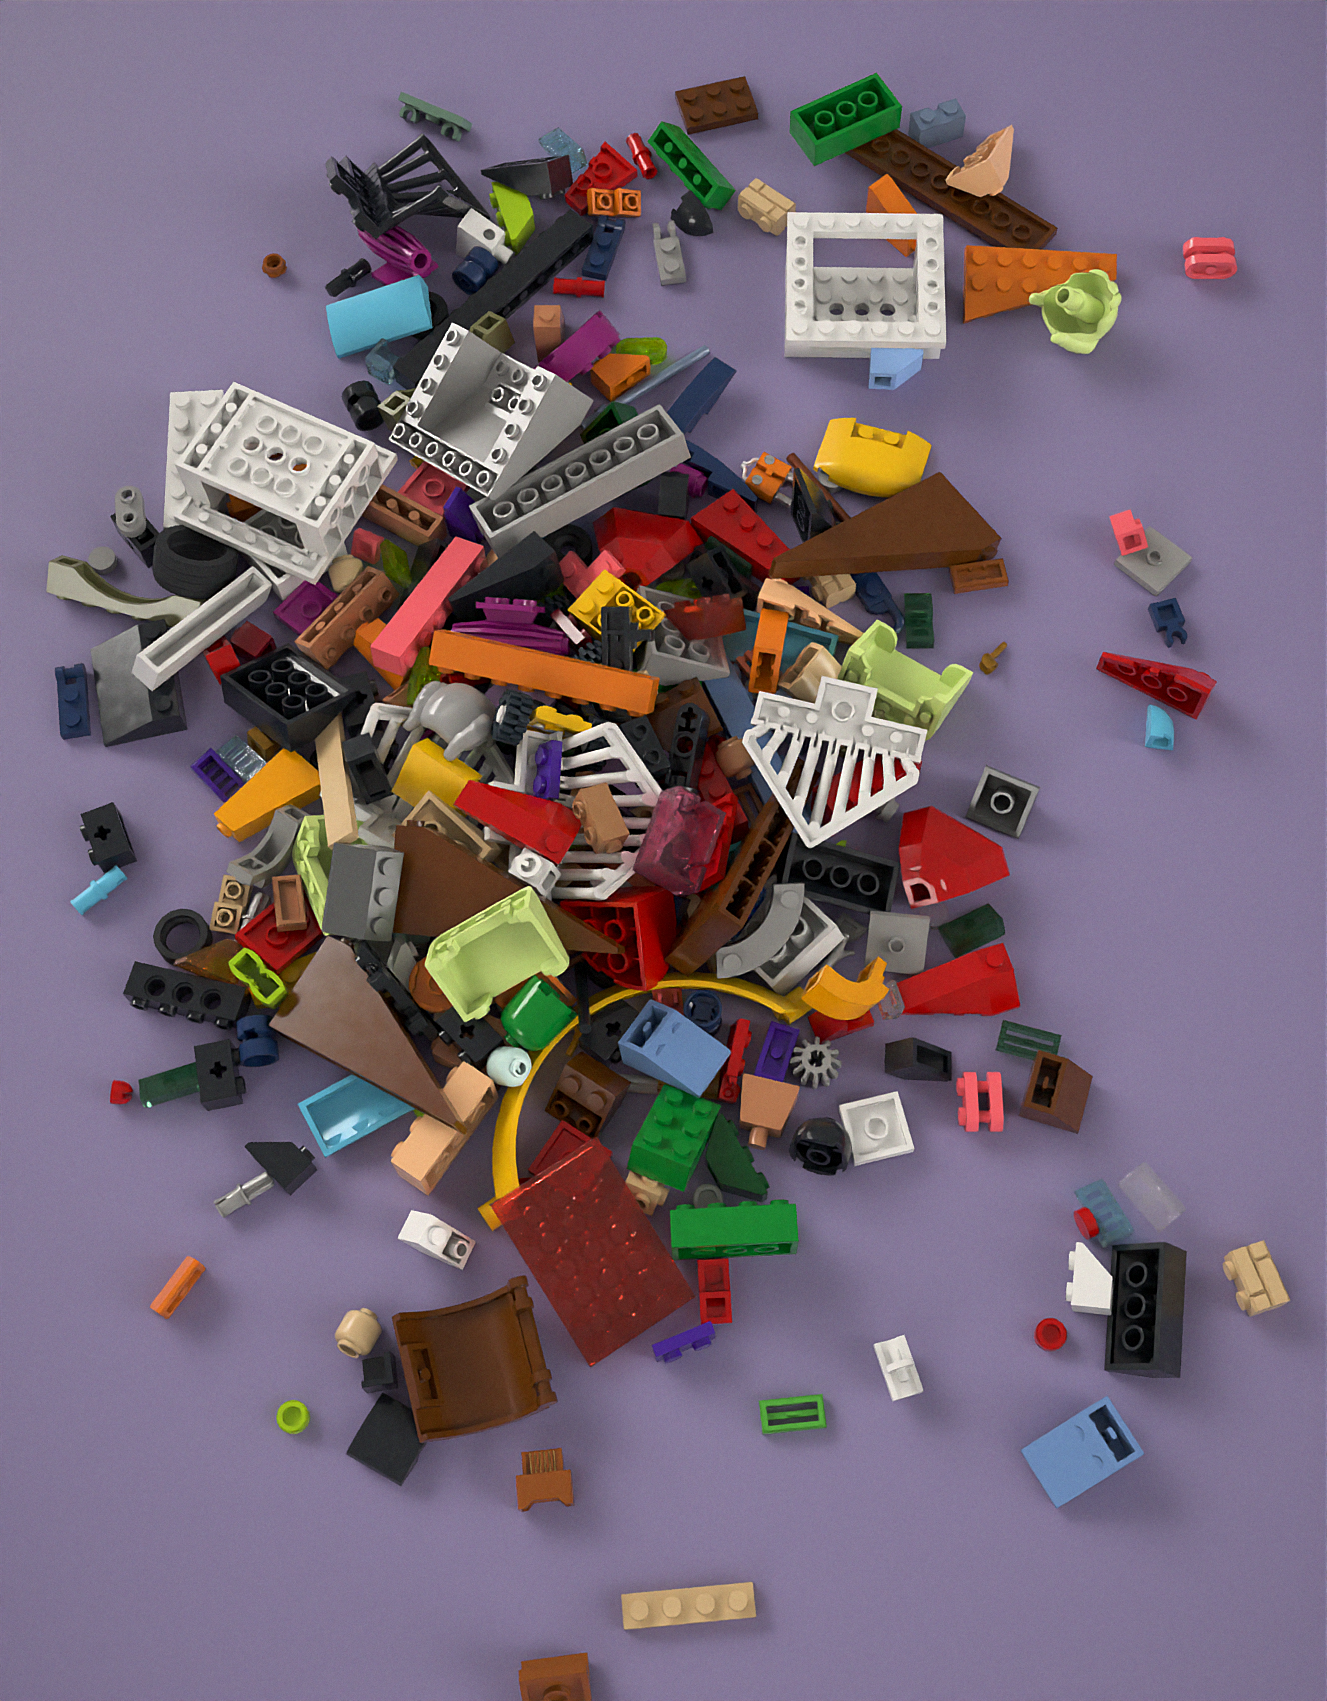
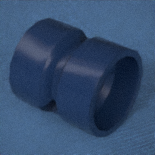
M475 246L466 255L464 261L453 271L452 279L459 289L471 295L481 289L487 280L495 275L499 265L489 251Z
M697 990L686 998L684 1016L714 1037L722 1026V1003L714 992Z
M263 1014L251 1015L237 1021V1038L239 1042H242L239 1045V1057L242 1066L262 1067L274 1064L279 1060L278 1042L273 1039L276 1037L277 1032L269 1026L274 1018L273 1016Z

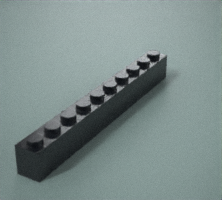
M571 209L563 216L558 217L551 227L541 232L533 243L524 247L516 258L506 263L499 273L489 278L481 289L471 294L464 304L458 309H454L447 319L440 325H436L429 335L423 340L418 341L412 350L396 361L393 366L396 382L406 390L417 388L451 323L469 331L470 327L488 311L507 320L591 245L593 225Z

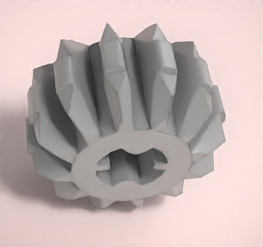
M819 1037L814 1038L812 1045L807 1039H804L802 1041L803 1048L795 1047L793 1053L796 1057L790 1059V1065L796 1067L792 1072L793 1076H802L800 1082L802 1086L806 1085L809 1080L812 1081L813 1089H817L818 1081H821L825 1087L829 1086V1078L837 1079L839 1073L836 1069L841 1068L842 1064L841 1060L836 1059L839 1056V1050H829L831 1046L829 1040L820 1045ZM811 1059H816V1062L820 1060L821 1066L815 1067V1063L813 1066L810 1065Z

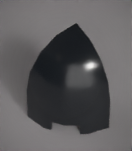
M689 190L681 197L683 202L677 211L674 208L672 209L670 219L674 220L676 226L686 234L692 236L709 235L713 233L710 217L700 200Z

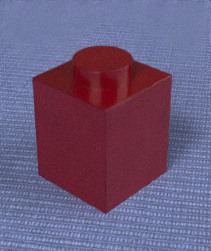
M247 620L233 632L229 640L235 654L248 662L277 649L273 636Z

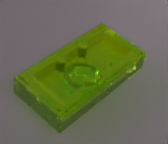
M385 539L380 544L385 575L406 589L412 584L407 553L390 540Z

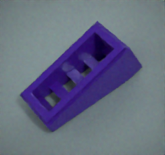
M212 748L190 765L191 770L223 803H226L245 785L242 779ZM214 761L216 765L205 774L203 770ZM222 769L224 772L212 782L210 778ZM229 776L232 780L219 789L217 786ZM237 784L240 788L227 797L225 793Z

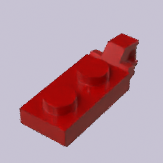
M740 1018L730 1026L726 1047L731 1050V1054L720 1069L718 1077L719 1086L715 1100L728 1104H734L741 1090L737 1084V1077L742 1075L745 1066V1059H742L744 1048L748 1047L752 1032L748 1030L750 1020Z

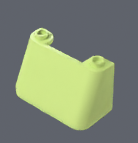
M877 619L848 649L837 679L877 688L873 711L877 710L879 712L884 710V716L889 721L927 729L925 741L929 740L938 730L969 684L974 672L958 664L947 666L942 675L934 672L895 650L898 640L896 632L889 625Z
M324 815L305 816L293 845L292 859L297 874H301L302 886L318 924L322 929L333 851L328 847ZM356 820L357 828L359 829L364 822ZM358 838L354 842L350 843L368 845L361 838ZM322 932L325 936L335 935V934H330V933Z
M528 886L438 936L429 946L424 966L463 1021L467 1022L473 1018L480 1019L490 1011L489 1006L492 1003L493 997L542 971L545 976L552 975L555 977L560 975L569 966V956L537 894L532 887Z

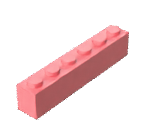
M455 536L370 646L374 666L404 676L409 668L416 664L418 656L424 648L430 645L434 631L444 627L446 619L453 611L448 598L487 568L488 561L485 556L484 546Z

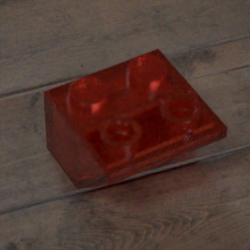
M729 593L713 596V601H711L709 596L694 598V604H691L690 600L674 602L675 608L664 610L665 617L688 641L709 639L746 630L742 598H730Z

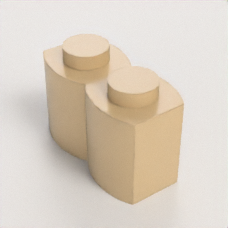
M811 642L801 651L795 663L785 671L778 682V686L793 699L815 704L821 677L837 679L842 666L823 645Z

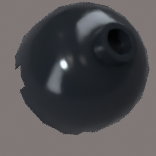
M819 1117L805 1121L796 1129L789 1147L791 1158L794 1161L798 1158L804 1162L802 1168L819 1175L828 1176L836 1175L837 1170L840 1169L844 1172L847 1169L852 1152L849 1133L836 1120L829 1117Z

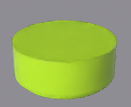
M289 1400L278 1409L276 1415L277 1424L286 1433L298 1434L308 1426L310 1412L302 1402Z

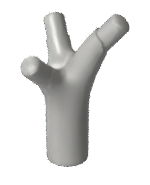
M844 933V939L828 954L818 968V971L826 964L833 969L836 963L844 957L855 955L854 950H843L849 938L848 933Z

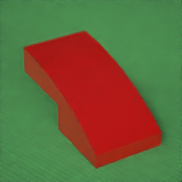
M698 1259L701 1325L709 1321L712 1324L732 1323L729 1259Z

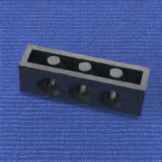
M137 961L134 962L123 992L130 1005L136 1009L146 1011L149 1007L157 1009L160 1014L168 1017H175L178 1014L186 1016L187 1020L198 1024L208 1021L214 1023V1026L228 1031L232 1027L236 1028L237 1021L246 1017L252 1000L247 987ZM165 987L161 995L153 996L158 988ZM186 994H193V997L190 1001L185 1003L181 1002L182 998ZM221 1000V1004L217 1008L209 1009L213 1001Z

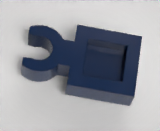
M1172 598L1151 603L1148 611L1156 631H1165V645L1168 648L1172 647L1174 642L1173 636L1178 637L1181 644H1185L1188 636L1187 632L1181 628L1185 623V619L1177 599Z

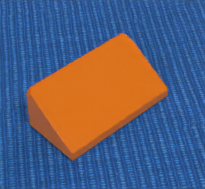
M187 1256L152 1302L150 1308L165 1319H169L205 1271L206 1267L195 1258Z

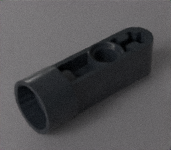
M694 703L682 705L677 712L669 754L671 767L666 773L664 783L660 785L661 790L677 813L689 816L697 813L700 790L697 789L710 723L708 713ZM695 715H698L697 720L693 719L691 722L689 721L690 717H695ZM692 740V750L688 753H684V744L687 741ZM679 772L688 773L687 777L679 776Z

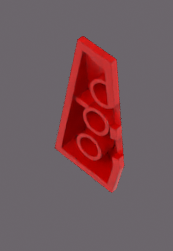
M1107 652L1102 653L1096 667L1097 670L1196 720L1217 683L1208 674L1198 672L1192 668Z
M1004 943L976 950L888 986L898 1015H934L937 1013L954 1014V1016H964V1014L994 1016L1020 1008L1014 968Z

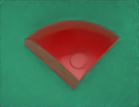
M673 886L619 887L607 899L601 901L586 899H565L560 901L563 909L625 947L624 954L583 951L584 953L581 955L597 972L603 971L614 979V983L638 991H648L657 986L658 982L664 978L670 966L664 959L676 939Z

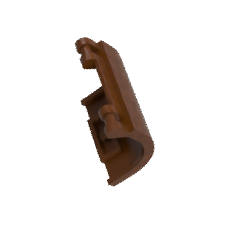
M526 1275L511 1278L506 1286L465 1303L435 1310L402 1312L392 1316L420 1443L459 1438L498 1428L539 1413L558 1402L556 1392H552L550 1381L552 1380L550 1369L546 1367L532 1311L534 1308L532 1297H528L526 1289L529 1286Z

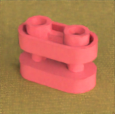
M1193 237L1186 241L1183 245V256L1186 260L1184 263L1186 276L1192 279H1226L1233 276L1237 271L1236 258L1234 257V242L1225 237Z
M963 1072L962 1078H957L956 1081L957 1096H962L963 1107H958V1125L964 1126L965 1132H978L979 1123H988L989 1132H1002L1004 1116L1001 1073L987 1072L986 1081H977L976 1072ZM978 1093H986L987 1110H979Z

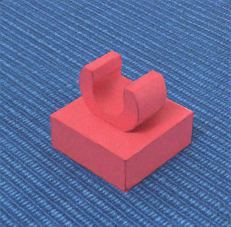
M358 528L353 534L351 555L371 564H376L380 560L384 537Z
M682 988L652 990L654 1001L673 1008L684 1016Z

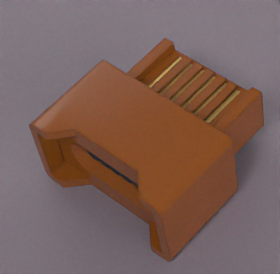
M562 1448L521 1452L523 1475H516L518 1510L520 1512L529 1511L533 1504L561 1501L566 1507L575 1506L572 1472L570 1469L564 1470Z

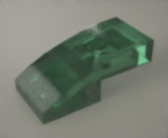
M904 593L906 649L934 648L932 594Z

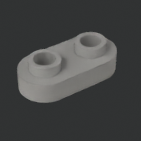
M135 486L120 488L115 494L117 526L124 536L137 537L146 528L144 498L141 491Z

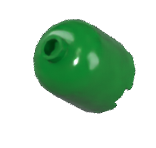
M535 974L528 979L501 1012V1023L507 1032L504 1038L516 1048H519L521 1045L530 1051L542 1050L578 1016V1013L572 1006L564 1004L559 999L561 996Z

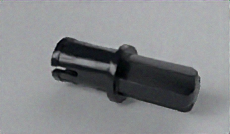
M361 258L348 269H342L339 276L326 284L325 289L331 297H337L347 288L355 287L358 280L371 272L372 268L369 262Z

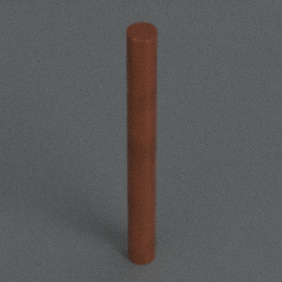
M795 453L789 454L786 458L789 464L794 469L800 468L823 491L826 500L830 499L836 518L841 523L851 518Z

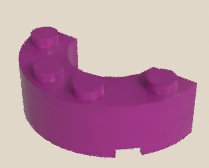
M599 310L533 369L536 370L537 366L566 382L578 373L583 376L594 367L591 361L596 357L601 360L621 341L619 339L620 333L603 312Z

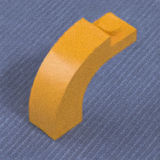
M878 956L860 971L856 982L845 979L826 964L808 980L801 999L815 1010L831 1018L839 1020L859 1018L888 993L889 988L882 984L885 979L883 973L887 963Z

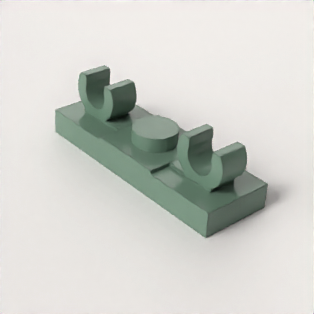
M404 92L400 93L398 100L405 104L399 113V116L403 119H406L408 113L412 112L410 121L417 124L420 120L419 112L426 115L425 119L436 125L440 121L446 123L441 129L442 135L447 137L449 131L454 129L452 139L455 141L461 139V129L470 132L472 123L467 119Z

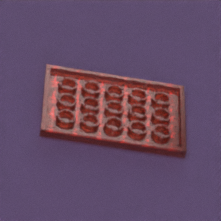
M596 1136L490 1204L493 1212L589 1367H592L696 1297Z

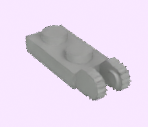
M674 220L668 221L667 230L669 238L661 239L659 223H653L654 250L661 286L686 282L685 268L679 237L676 236Z

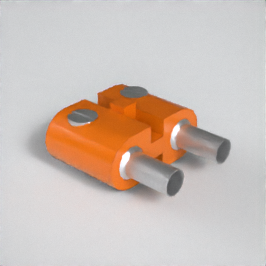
M763 452L760 458H752L749 462L743 461L740 466L743 469L742 478L758 498L769 504L775 500L788 508L791 507L792 499L780 493L779 489L786 480L793 484L792 466L766 452ZM753 462H757L755 468L752 469L751 473L747 478L746 466H750Z

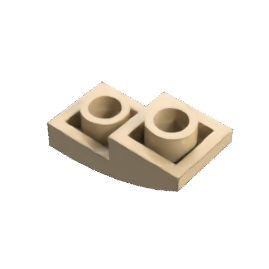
M223 875L219 900L214 902L209 927L211 931L236 934L240 930L243 922L241 918L243 915H246L253 885H244L239 883L234 876Z

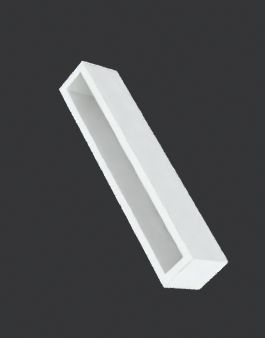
M252 566L137 654L132 673L151 691L155 690L264 604L273 584Z

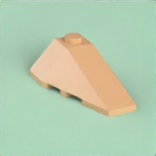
M1010 125L989 135L976 148V152L963 160L965 165L962 168L957 166L950 172L945 180L947 185L979 197L987 194L994 196L1000 193L1009 178L1014 134L1013 126Z
M780 578L765 579L758 596L757 613L761 614L762 608L789 612V622L839 635V642L853 645L864 634L794 586L789 585L785 580Z

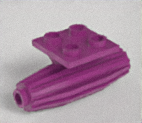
M395 226L377 239L372 237L366 230L361 232L357 228L358 236L374 254L387 261L386 264L371 273L372 278L385 286L420 275L422 279L426 278L432 271L438 268V264L431 259L429 250L414 235L399 226Z
M485 597V603L476 602V608H483L487 620L454 623L451 629L454 632L561 656L569 655L571 650V639L566 637L564 631L532 624L539 612L545 613V607L537 606V601L513 599V604H509L510 599Z

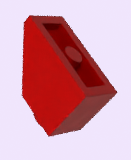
M225 635L202 652L219 685H221L220 675L241 666Z

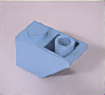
M871 348L868 389L895 390L921 370L923 349Z

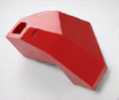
M613 507L592 522L600 553L604 549L611 552L626 570L618 579L635 592L639 585L648 586L691 554L695 547L704 543L690 521Z
M934 806L923 807L903 814L899 856L902 881L911 909L939 903L973 892L1010 875L1002 846Z

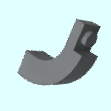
M292 804L276 809L270 827L259 845L249 854L229 862L226 872L234 876L239 883L248 886L254 884L262 889L272 883V877L279 876L292 861L293 845L305 816L311 815Z

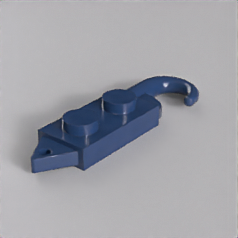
M877 572L850 574L856 583L855 594L866 611L875 615L888 612L895 622L893 629L896 634H899L904 628V616Z

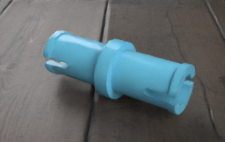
M115 865L97 881L92 880L90 882L91 886L70 902L83 915L101 899L106 900L109 897L107 894L128 878Z

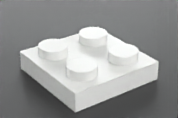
M898 1091L839 1105L838 1109L843 1127L849 1133L852 1143L851 1155L854 1166L914 1151V1145Z

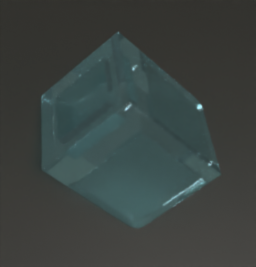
M384 338L366 356L365 362L369 375L390 385L395 379L393 366L400 357L390 352L388 341Z

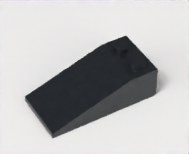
M533 531L451 595L448 601L458 623L487 620L483 608H476V602L485 603V597L510 599L509 604H513V599L537 601L544 598L550 592L556 591L565 580L555 550Z

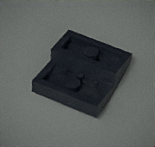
M382 1393L358 1430L346 1455L402 1486L418 1462L419 1454L427 1442H419L412 1409Z

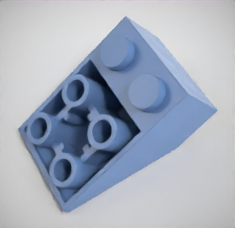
M652 999L647 1002L618 1042L623 1064L698 1098L701 1097L731 1054L730 1049L677 1010Z
M1108 1396L1020 1450L1056 1509L1144 1455L1143 1450Z

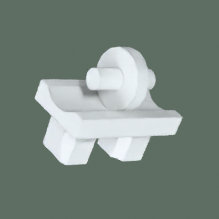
M905 1335L874 1344L892 1402L924 1391Z

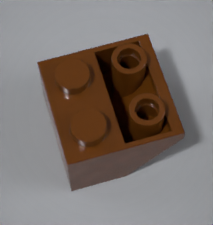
M1038 1050L1032 1063L1018 1116L1078 1134L1093 1076L1068 1058Z
M581 1051L565 1064L545 1108V1112L559 1121L567 1122L597 1141L621 1106L631 1082Z

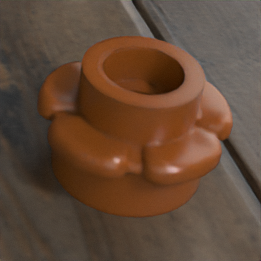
M269 254L263 260L262 270L271 278L279 277L287 270L286 261L279 254Z

